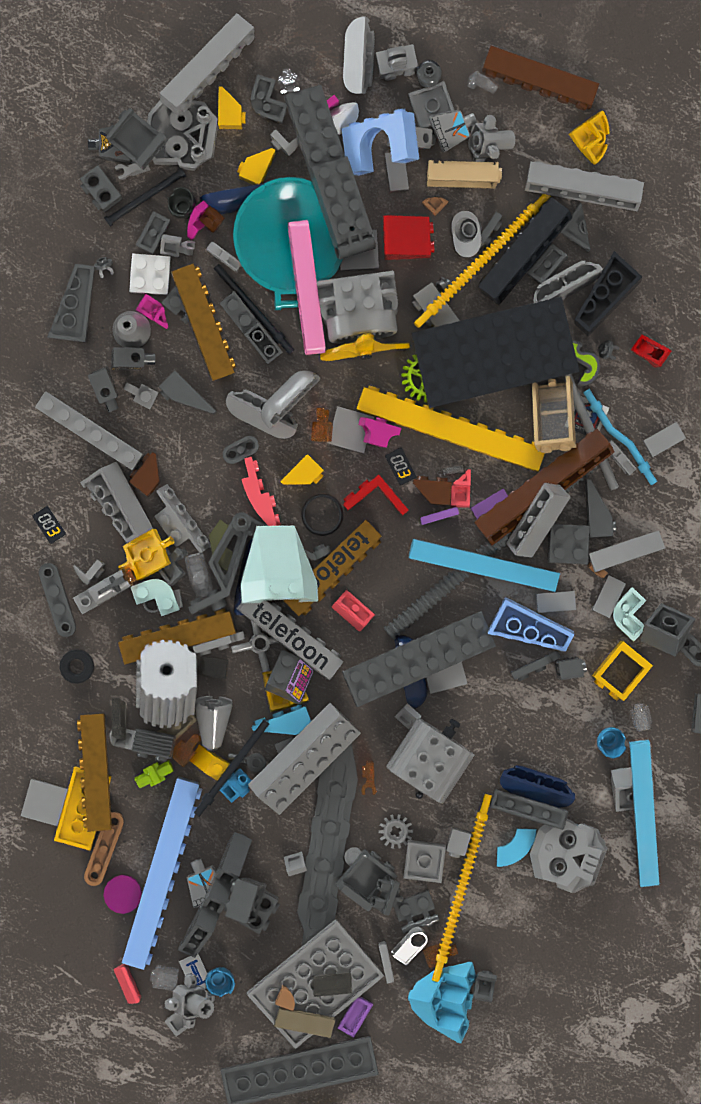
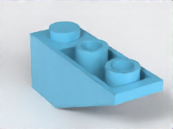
M300 704L291 707L290 712L284 713L280 711L272 714L273 718L266 720L264 717L254 721L255 725H252V730L255 731L261 722L265 720L269 723V726L264 732L297 735L312 720L307 707H302Z

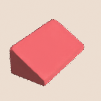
M347 589L332 605V608L359 632L375 616L372 611Z
M123 964L114 968L115 975L129 1004L139 1003L141 995L128 965Z

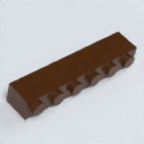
M490 46L482 72L489 78L495 79L498 77L509 85H514V83L521 85V88L526 91H538L543 97L550 98L552 96L558 98L557 101L568 104V102L575 104V107L580 110H590L599 87V83L494 46Z

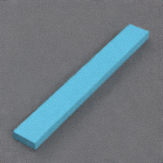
M413 539L408 558L554 592L556 591L560 576L559 572Z
M643 740L629 742L640 887L659 885L650 741Z

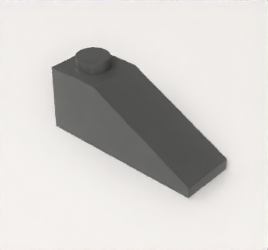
M176 371L159 386L162 390L160 394L167 401L171 398L176 403L213 415L217 413Z
M591 479L585 480L587 526H590L589 537L613 536V532H616V521H612V515Z

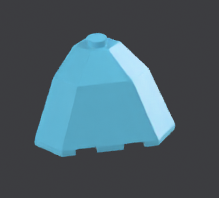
M472 962L443 968L439 982L432 980L434 973L432 971L416 982L413 990H410L408 995L412 1010L427 1025L457 1043H462L469 1027L467 1009H471L473 994L470 993V989L473 983H475L476 978Z

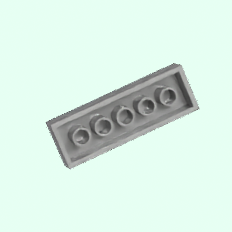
M329 703L248 785L260 800L280 815L361 733L349 719Z

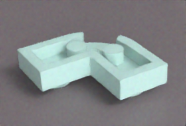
M151 579L130 587L137 605L155 599L161 616L180 610L173 589L162 580Z
M631 587L617 602L613 610V619L617 627L634 642L642 634L644 624L633 614L646 600Z

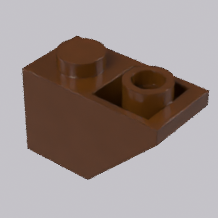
M154 452L151 455L147 453L141 461L143 465L140 469L136 468L129 476L131 478L129 482L148 497L161 482L158 455Z
M417 476V480L413 479V485L430 504L450 505L452 482H448V478L436 477V481L428 480L429 477Z

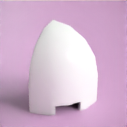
M346 103L330 111L338 135L342 134V128L349 127L350 123L356 122L358 119L359 108L357 103Z

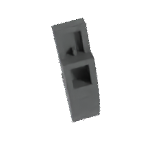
M235 291L219 302L267 364L283 353Z

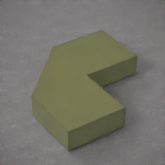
M219 520L209 535L212 555L229 526L222 520ZM227 547L218 562L219 566L228 571L233 551Z

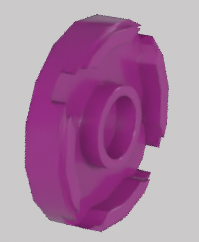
M122 874L109 880L104 888L103 896L109 909L116 913L125 914L137 908L142 897V889L135 878Z

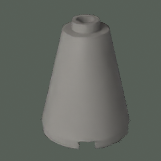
M127 311L120 314L113 324V336L122 347L139 348L147 343L151 335L148 319L136 311Z
M203 696L195 700V712L202 746L206 747V750L216 751L222 746L233 706L232 700L219 696L218 700L213 699V696Z

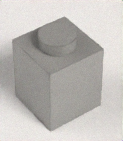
M452 827L446 845V851L449 852L448 855L460 858V855L465 856L471 832Z

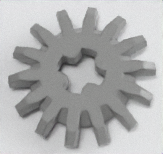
M392 814L390 815V821L386 817L384 818L386 825L380 823V826L384 827V830H379V833L384 834L380 839L387 840L384 844L386 846L390 842L392 843L391 848L394 849L395 844H398V848H401L400 843L408 844L405 841L406 838L412 839L408 835V833H413V830L408 829L412 824H405L406 817L400 820L401 815L398 814L397 819H394ZM393 826L401 828L397 837L395 834L391 835L390 833L393 831Z

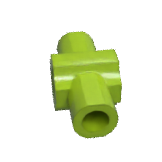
M169 760L160 765L156 762L143 769L144 773L136 776L135 781L140 789L149 784L151 787L166 780V775L174 772L173 765Z

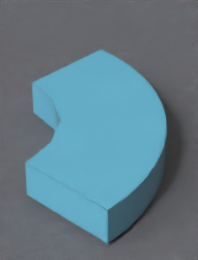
M517 828L511 842L497 847L496 866H508L521 860L534 843L536 829Z

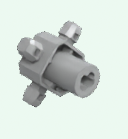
M487 115L483 123H475L470 126L468 146L474 155L473 162H485L486 158L497 159L500 154L499 150H510L515 146L514 132L512 130L499 131L495 126L496 118L493 115Z
M189 973L185 976L184 985H178L173 990V998L165 1001V1008L170 1011L173 1010L177 1015L183 1017L185 1028H194L196 1017L206 1019L212 1015L215 995L197 985L196 975Z

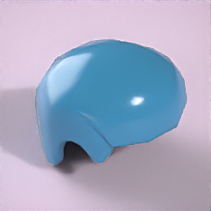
M605 728L597 737V747L606 757L613 759L620 757L626 751V737L618 728Z
M225 967L214 968L206 975V989L211 994L220 997L228 993L231 994L235 987L234 975Z

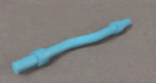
M590 388L583 393L591 405L589 407L593 413H596L606 431L629 449L638 464L637 468L645 475L650 485L655 484L657 480L650 470L649 463L644 461L633 441L612 426L602 410V404L596 400Z

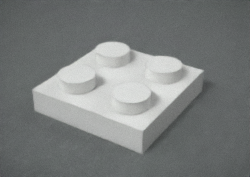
M132 254L129 292L168 295L171 257Z

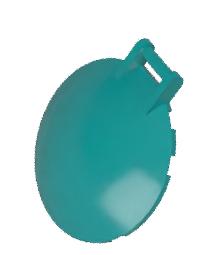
M278 178L259 186L242 203L234 223L233 241L238 260L246 273L254 281L274 291L275 310L298 307L297 300H281L282 294H297L288 222L308 220L317 281L329 280L343 261V259L339 260L335 254L313 183L302 178Z

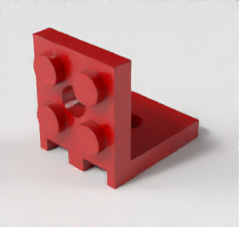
M380 475L370 482L368 479L358 487L360 491L356 494L351 492L344 498L345 503L343 504L347 511H349L378 487L401 516L408 511Z

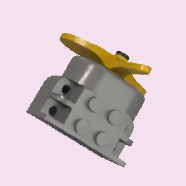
M394 271L317 281L323 323L327 326L329 341L343 344L328 349L325 353H321V360L334 361L361 356V360L371 359L374 352L410 348V343H379L375 341V339L392 336L398 330L396 322L398 300Z

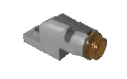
M130 567L127 569L123 568L73 597L80 612L85 614L134 585L137 579Z

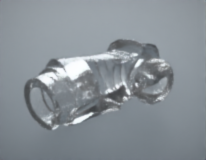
M479 71L470 74L467 81V86L471 89H475L478 85L492 94L495 93L500 85L495 79L484 76Z

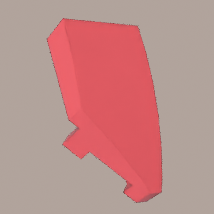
M468 469L451 486L450 507L470 508L471 469Z

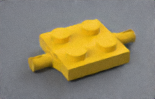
M151 529L123 546L127 562L119 565V570L125 572L131 569L137 580L145 579L171 564L166 548L175 543L172 541L174 539L170 536L162 541L157 529Z

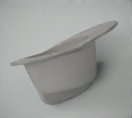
M461 211L457 213L452 221L455 250L463 257H472L481 247L482 225L472 212Z

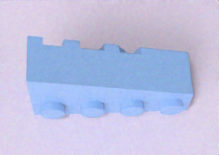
M507 597L504 598L488 631V634L537 644L565 652L575 635L574 631Z

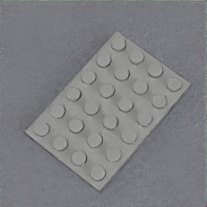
M335 919L249 989L247 995L273 1025L280 1007L275 1005V1000L282 985L286 986L294 997V1010L335 1017L383 978L384 974L339 921ZM277 1028L295 1049L313 1035Z

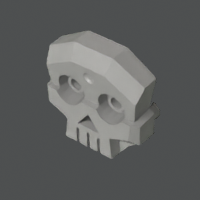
M192 100L185 112L182 111L179 115H176L159 101L149 112L147 123L158 132L163 133L168 140L152 159L154 164L179 165L184 170L195 171L202 163L214 158L218 118L210 111L205 102ZM183 116L185 120L184 122H179L178 118ZM198 133H200L199 142L193 138ZM180 145L181 148L180 150L175 151L174 146Z
M568 818L564 830L544 824L539 828L530 852L535 878L555 882L558 888L571 893H576L583 888L595 885L608 849L605 845V840L601 838L599 830L586 824L580 823L578 825ZM569 836L573 837L572 843L568 842ZM584 855L581 863L577 857ZM560 863L563 864V870L558 869Z

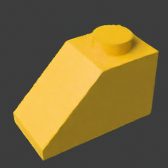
M219 87V129H242V124H246V112H242V106L223 87Z
M270 148L247 157L245 162L240 163L237 170L240 173L239 178L252 185L263 184L275 157L276 150Z
M307 454L280 482L283 485H311L313 482L317 484L324 477L322 474L324 470Z
M200 744L189 760L217 781L230 765L228 761L212 751L206 750Z

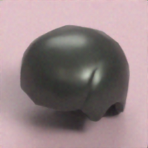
M185 187L175 188L173 194L168 197V210L179 219L189 217L196 207V199L193 193Z

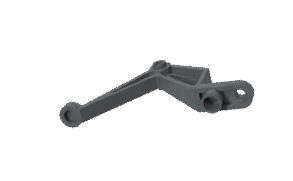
M244 512L237 513L233 517L208 562L222 590L218 591L216 588L207 593V598L201 600L199 597L191 601V606L188 607L191 614L211 605L213 611L227 605L224 598L230 594L247 536L254 537L256 526L266 525ZM240 518H243L245 520V524L243 526H240L238 524V520ZM236 535L238 536L227 574L224 575L218 562L232 536ZM324 543L314 547L315 552L313 553L305 550L307 558L317 560L332 552L329 545L325 546Z

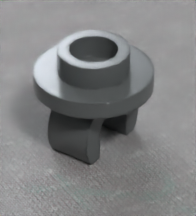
M102 257L96 260L94 268L99 270L101 278H104L103 270L108 269L111 275L114 273L111 266L113 264L112 259Z
M604 341L598 349L600 358L616 360V357L612 356L613 349L619 350V347L613 345L612 341Z

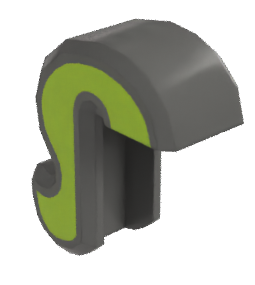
M573 340L578 365L586 369L576 386L584 387L591 384L597 378L601 368L600 359L595 353L590 351L581 352L582 343Z

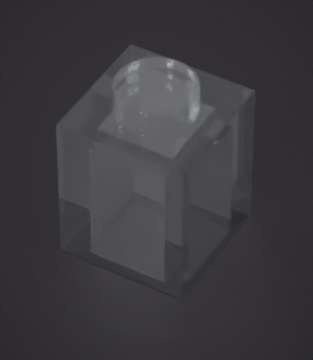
M157 965L155 970L151 971L150 981L153 982L152 987L173 991L178 983L180 968Z

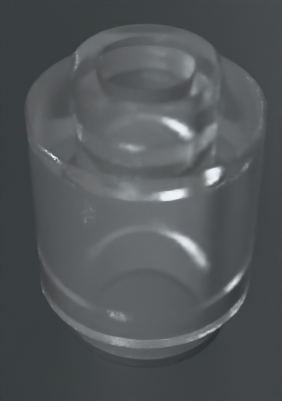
M643 702L632 705L633 708L630 709L633 726L637 732L652 729L651 724L653 722L648 705H644Z

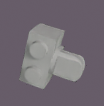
M413 44L376 52L380 79L385 78L386 81L393 80L396 76L402 74L404 76H411L418 69Z

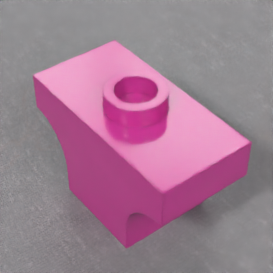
M360 417L358 424L365 431L364 443L387 448L388 441L392 436L400 435L401 428L389 425L387 420L377 417L376 420Z

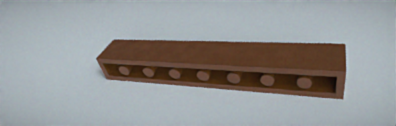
M595 429L593 432L588 433L580 442L576 443V448H571V450L563 455L558 456L554 462L542 468L537 475L525 481L520 488L512 491L503 501L496 503L486 514H482L474 523L493 546L517 527L544 483L561 485L566 490L615 452L612 445L598 429Z

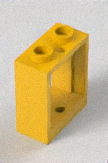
M620 641L592 677L595 678L594 683L601 689L605 686L610 690L608 694L613 699L624 701L653 665L624 641ZM621 651L642 667L641 671L623 693L619 692L601 677Z

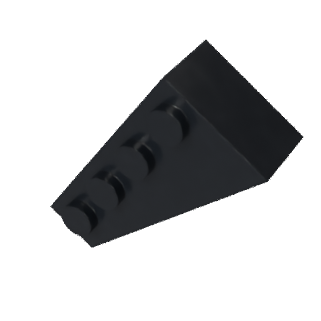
M615 251L575 318L574 324L588 337L642 281V276Z

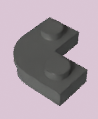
M257 74L251 93V104L254 111L265 119L283 124L287 105L286 103L271 99L276 80Z

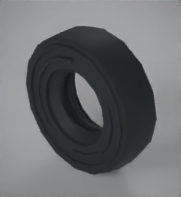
M75 649L63 655L59 668L65 680L70 683L79 684L91 677L94 672V662L87 652ZM74 659H79L84 663V670L80 674H74L70 670V663Z

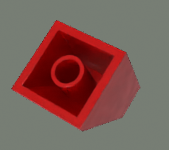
M383 216L384 259L430 258L431 253H434V241H430V234L434 233L433 222L429 221V217Z

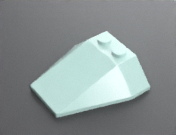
M256 526L241 581L242 603H261L264 600L298 599L299 602L318 601L317 581L295 526Z

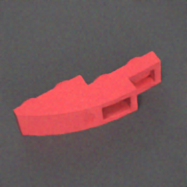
M252 457L244 458L249 477L242 479V483L249 501L268 526L281 525L279 515H275L273 507H276L274 495L270 496L269 492L261 493V490H264L262 479L257 477L256 472L259 471L257 460L253 461Z

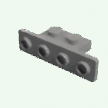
M166 484L156 490L166 507L154 517L168 537L171 536L174 539L172 541L175 542V547L190 539L199 553L210 548L211 544L208 542L207 537L203 535L195 520L191 518L185 506L176 497L173 489Z

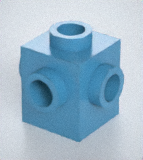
M239 768L230 776L220 791L232 803L239 796L243 798L250 791L248 784L252 780Z

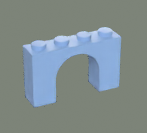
M405 109L394 110V114H380L379 118H366L363 123L353 122L349 124V127L342 128L345 157H348L354 175L360 176L374 172L371 147L375 136L382 130L386 132L390 141L392 162L404 164L419 160L414 113L406 112Z

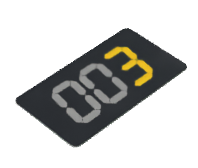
M401 447L385 455L400 486L416 478V474Z
M48 506L32 516L50 544L66 535V532Z

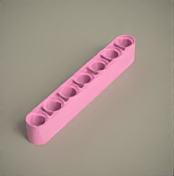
M308 220L288 222V234L305 355L325 353V340Z

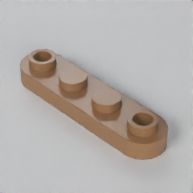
M111 812V819L116 818L118 824H112V830L100 831L89 860L84 878L86 883L91 886H97L103 881L124 825V818L118 812ZM92 872H96L98 874V878H93L91 875Z

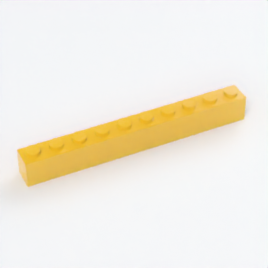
M373 386L363 388L357 411L385 419L538 472L545 453L538 452L533 441L529 444L524 442L522 437L514 435L511 438L506 436V432L495 429L494 432L488 430L487 425L477 423V426L470 424L469 419L460 416L459 419L453 418L451 413L441 410V413L433 411L434 407L429 408L425 404L422 407L415 405L416 401L405 398L404 401L397 399L398 395L391 392L386 394L380 393V389Z

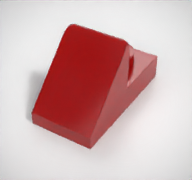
M644 335L640 336L631 349L634 354L647 360L653 367H661L672 352L670 349Z

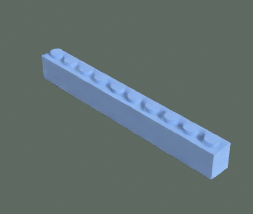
M178 777L122 960L123 964L144 970L145 966L151 963L153 954L150 953L152 946H156L158 939L155 933L157 928L161 929L164 917H161L163 909H167L169 899L166 898L168 891L172 892L175 880H172L173 873L178 872L180 862L177 860L179 854L183 855L186 846L183 840L185 836H189L192 825L188 823L190 817L194 818L195 816L193 812L197 807L194 806L196 799H200L202 788H199V782L183 777Z

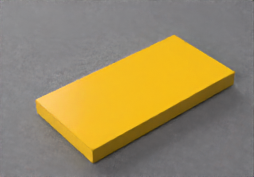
M75 766L54 841L91 851L97 831L87 832V828L83 826V816H86V809L82 808V797H85V789H81V778H84V770H80V767ZM109 776V785H110L112 776Z

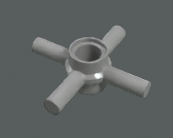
M251 621L254 635L249 642L231 646L232 653L251 649L259 655L262 672L270 671L266 651L271 644L279 642L273 637H268L261 633L260 627ZM258 638H263L265 641V645L261 649L255 647V640Z

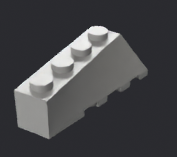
M117 461L100 468L80 482L84 488L87 487L91 491L90 496L94 501L98 500L103 507L102 512L105 516L108 515L112 518L113 526L127 543L153 529Z

